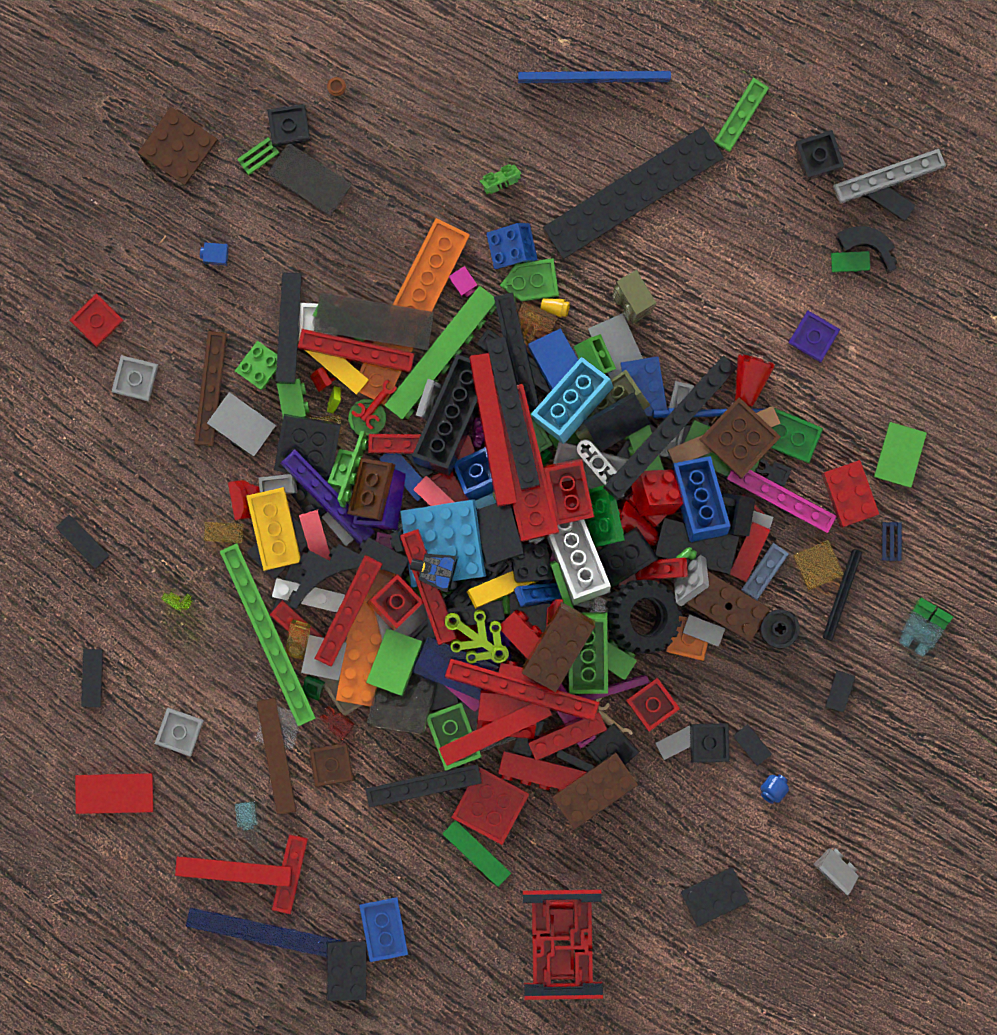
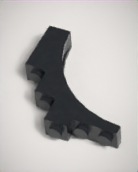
M369 537L367 541L363 539L358 549L361 551L360 554L340 544L337 547L333 546L329 557H331L330 561L309 550L308 553L304 552L299 561L302 564L301 568L307 572L306 574H301L297 582L300 584L297 591L293 590L288 599L290 601L289 605L298 609L304 598L318 584L340 572L359 568L365 555L383 563L380 570L398 574L399 576H402L409 560L407 557Z

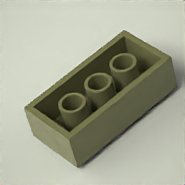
M637 270L616 281L612 297L617 305L621 304L623 307L622 313L627 322L631 321L634 324L653 312L656 301Z

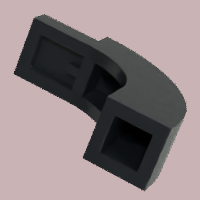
M856 226L845 229L835 235L843 252L859 246L869 247L878 254L887 274L895 271L897 268L895 256L889 253L894 250L895 246L882 232L871 227Z

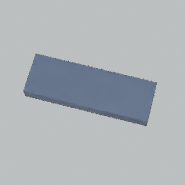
M772 543L741 591L758 600L789 553L775 543Z

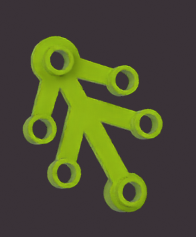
M477 610L474 613L478 633L462 623L459 615L456 613H449L445 617V625L448 629H458L472 639L462 642L458 639L453 640L450 644L453 652L457 653L461 650L479 647L487 650L476 653L473 650L466 653L467 662L475 663L476 661L491 659L495 663H503L508 659V649L501 644L500 622L492 621L489 625L490 631L493 633L494 645L487 640L484 622L486 614L483 610ZM478 614H483V618L478 619L476 616ZM454 617L456 621L451 623L449 619ZM498 625L499 628L497 630H493L492 626ZM458 643L460 647L454 648L453 645ZM500 650L503 653L498 656L495 654L496 651ZM473 654L475 658L469 659L468 656Z

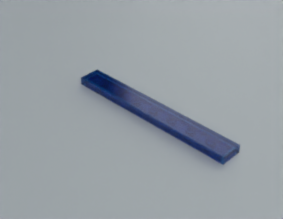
M192 907L189 909L186 927L327 957V942L341 941L340 939Z

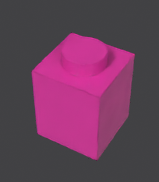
M465 266L449 276L450 282L461 298L464 296L468 298L476 291L477 284Z

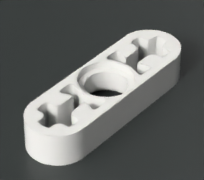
M583 439L578 443V454L605 485L607 483V475L604 472L600 475L599 472H602L608 466L607 472L612 475L617 472L616 469L592 441ZM589 444V451L592 454L594 453V451H596L597 454L593 455L590 458V460H588L587 457H589L590 455L586 451L581 452V445ZM595 458H601L604 461V465L601 468L593 466L592 462Z

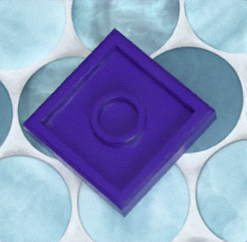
M807 310L788 344L821 363L841 329Z

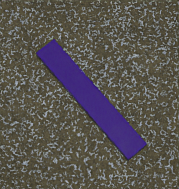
M295 449L280 463L359 545L363 539L367 541L368 537L370 538L375 533L371 527L353 524L354 516L347 514L349 504L346 502L345 508L340 506L337 500L339 494Z

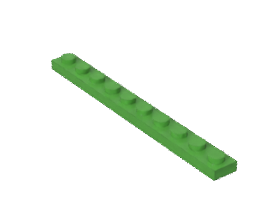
M238 544L221 550L220 554L298 727L316 719Z

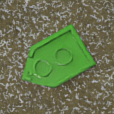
M554 258L515 264L500 286L509 293L514 292V296L521 302L559 296Z

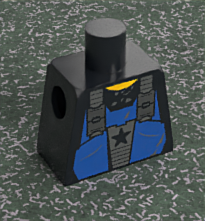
M425 553L423 561L412 559L410 570L420 572V581L450 593L458 556Z

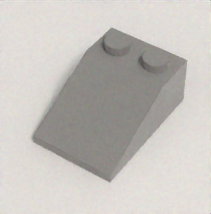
M829 848L813 865L840 892L848 895L859 877L856 874L857 869L850 862L846 864L842 860L844 856L836 848L834 851Z

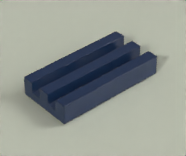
M882 522V561H902V522ZM886 526H890V557H886ZM894 527H897V557H894Z

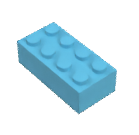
M581 357L531 415L536 424L564 444L614 386L608 376Z

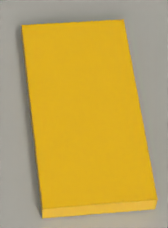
M285 487L247 495L263 571L299 563L301 557Z

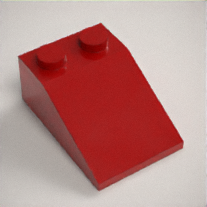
M582 458L544 466L557 525L593 518L594 513Z

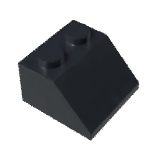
M721 492L730 523L728 534L749 536L756 498Z

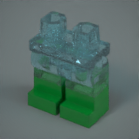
M921 597L917 600L904 627L900 631L902 635L898 643L908 648L912 640L916 641L919 644L914 652L924 657L929 650L934 648L953 616L940 608H936L935 605Z

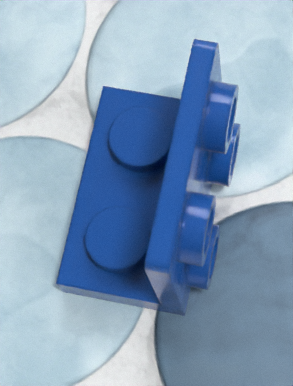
M516 223L487 232L494 269L504 268L520 262L538 260L530 223Z

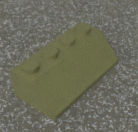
M624 370L611 380L614 388L586 419L633 392L643 410L649 407L650 403L628 371ZM583 422L575 431L576 435L580 440L588 439L596 444Z

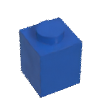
M204 242V247L200 249V259H203L204 264L227 266L229 246L227 244Z

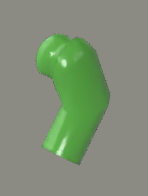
M688 547L676 558L694 560L697 551Z

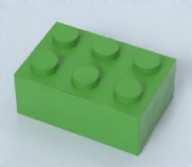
M462 703L425 716L437 749L472 732ZM438 749L445 771L482 757L479 750L447 766Z

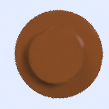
M334 77L328 81L327 90L332 96H341L346 90V84L343 79Z

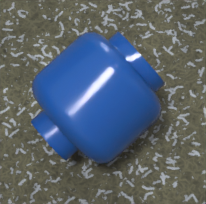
M770 775L761 785V796L771 804L780 803L789 791L787 779L782 775Z

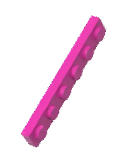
M730 470L726 478L728 481L825 533L829 532L837 517L752 470H749L742 479Z

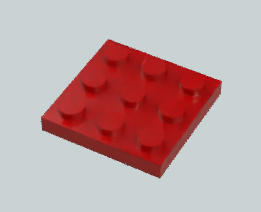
M479 767L482 784L467 787L451 818L503 845L529 793Z

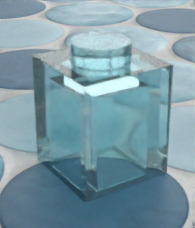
M256 801L235 804L237 827H242V830L254 829L253 825L258 824Z

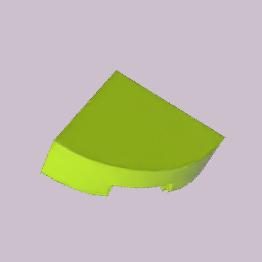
M333 387L327 406V412L334 413L341 402L340 387Z

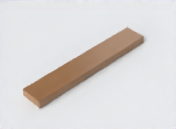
M773 406L756 413L770 427L780 424ZM703 435L668 449L667 451L672 463L697 459L711 453L712 451L699 440Z

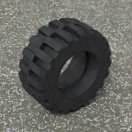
M632 580L627 582V585L622 584L619 586V591L613 592L611 595L612 601H608L606 607L609 608L607 612V629L611 630L609 633L611 639L616 640L615 644L619 647H624V650L629 652L653 654L655 651L660 652L664 650V646H669L673 642L671 638L677 637L679 633L676 631L677 627H681L682 621H679V616H682V610H678L677 606L679 605L676 603V599H673L675 594L672 590H667V586L650 580ZM640 599H648L656 611L655 624L645 635L637 634L630 622L631 610Z

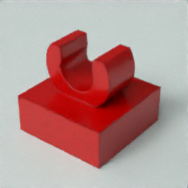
M324 367L317 369L310 375L318 392L325 390L336 379L335 377L329 378L327 374L329 371L324 369Z

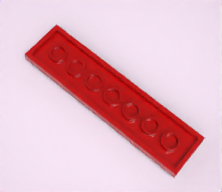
M520 384L517 385L540 486L521 490L498 390H496L517 501L516 504L512 505L520 538L524 542L557 534L559 529L524 386Z

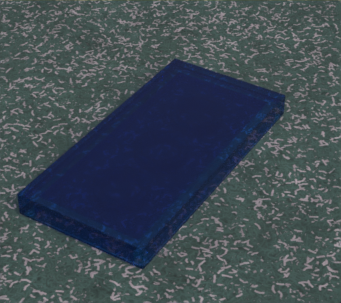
M428 636L413 672L480 700L481 690L484 689L445 678L450 659L495 672L498 671L499 666L486 660L469 663L466 660L467 652L463 650L457 653L453 652L449 644L438 645L435 638ZM471 654L468 656V658L474 659L475 655Z

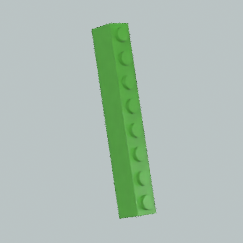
M481 286L477 288L384 405L389 411L402 421L405 418L409 420L415 412L413 408L417 403H420L427 379L438 383L439 380L437 378L441 373L444 375L451 367L449 365L450 361L453 358L455 359L456 354L460 355L463 352L461 350L462 346L465 343L468 345L472 341L474 331L476 329L480 330L486 323L485 317L495 312L497 308L494 296Z

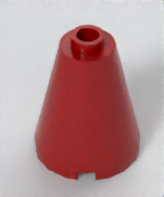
M739 354L737 358L735 401L740 398L748 406H754L773 372L775 364L772 362L764 363L763 359Z
M625 499L620 501L617 506L624 534L637 526L649 545L654 546L659 539V536H657L658 531L643 516L639 515V511L629 501Z

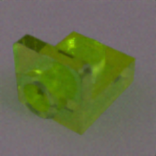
M170 592V594L164 593L161 600L182 612L183 609L187 610L191 605L192 600L190 599L192 596L187 593L182 602H180V597Z

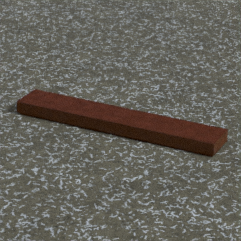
M208 331L194 445L214 447L216 430L209 426L207 422L219 407L227 333Z
M276 697L258 700L256 702L277 815L296 812Z

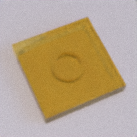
M829 540L793 555L808 590L844 575Z

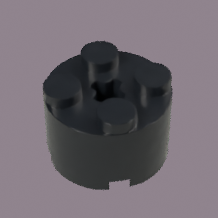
M781 609L767 613L759 627L762 640L773 648H785L792 645L800 632L797 618L792 613ZM777 624H779L781 627H784V630L781 631V634H779V632L777 631L775 632V628L778 626Z

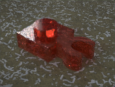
M326 707L324 710L328 712L329 716L327 717L322 714L319 716L320 720L330 723L328 729L341 740L345 739L355 724L341 712L335 715L333 708Z

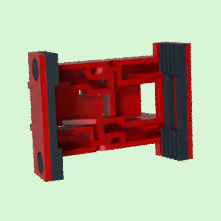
M601 890L523 891V904L532 903V935H536L532 936L533 983H524V1000L603 999L602 982H593L592 902L602 901ZM554 940H570V946H555L554 949ZM574 950H575V970H574ZM575 979V983H551V980Z

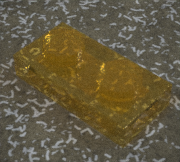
M294 619L291 621L285 650L288 656L300 660L304 659L311 628L310 624Z

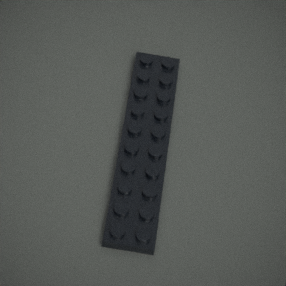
M702 126L543 226V229L564 260L715 165L724 157L705 127Z

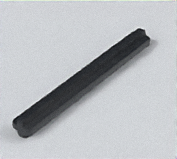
M857 549L851 551L823 634V638L832 641L862 556V552Z

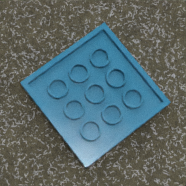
M475 499L400 511L403 533L419 529L428 554L458 556L453 581L486 576ZM408 561L411 587H417L414 574L412 570H410V563Z

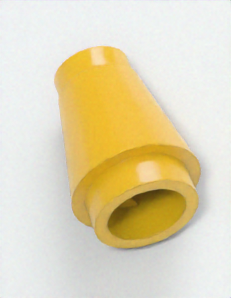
M543 298L541 310L560 318L562 316L567 317L570 302H567L566 299Z

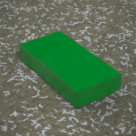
M869 251L831 253L832 273L870 271Z

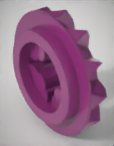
M477 417L473 424L472 442L475 448H481L485 440L481 419Z

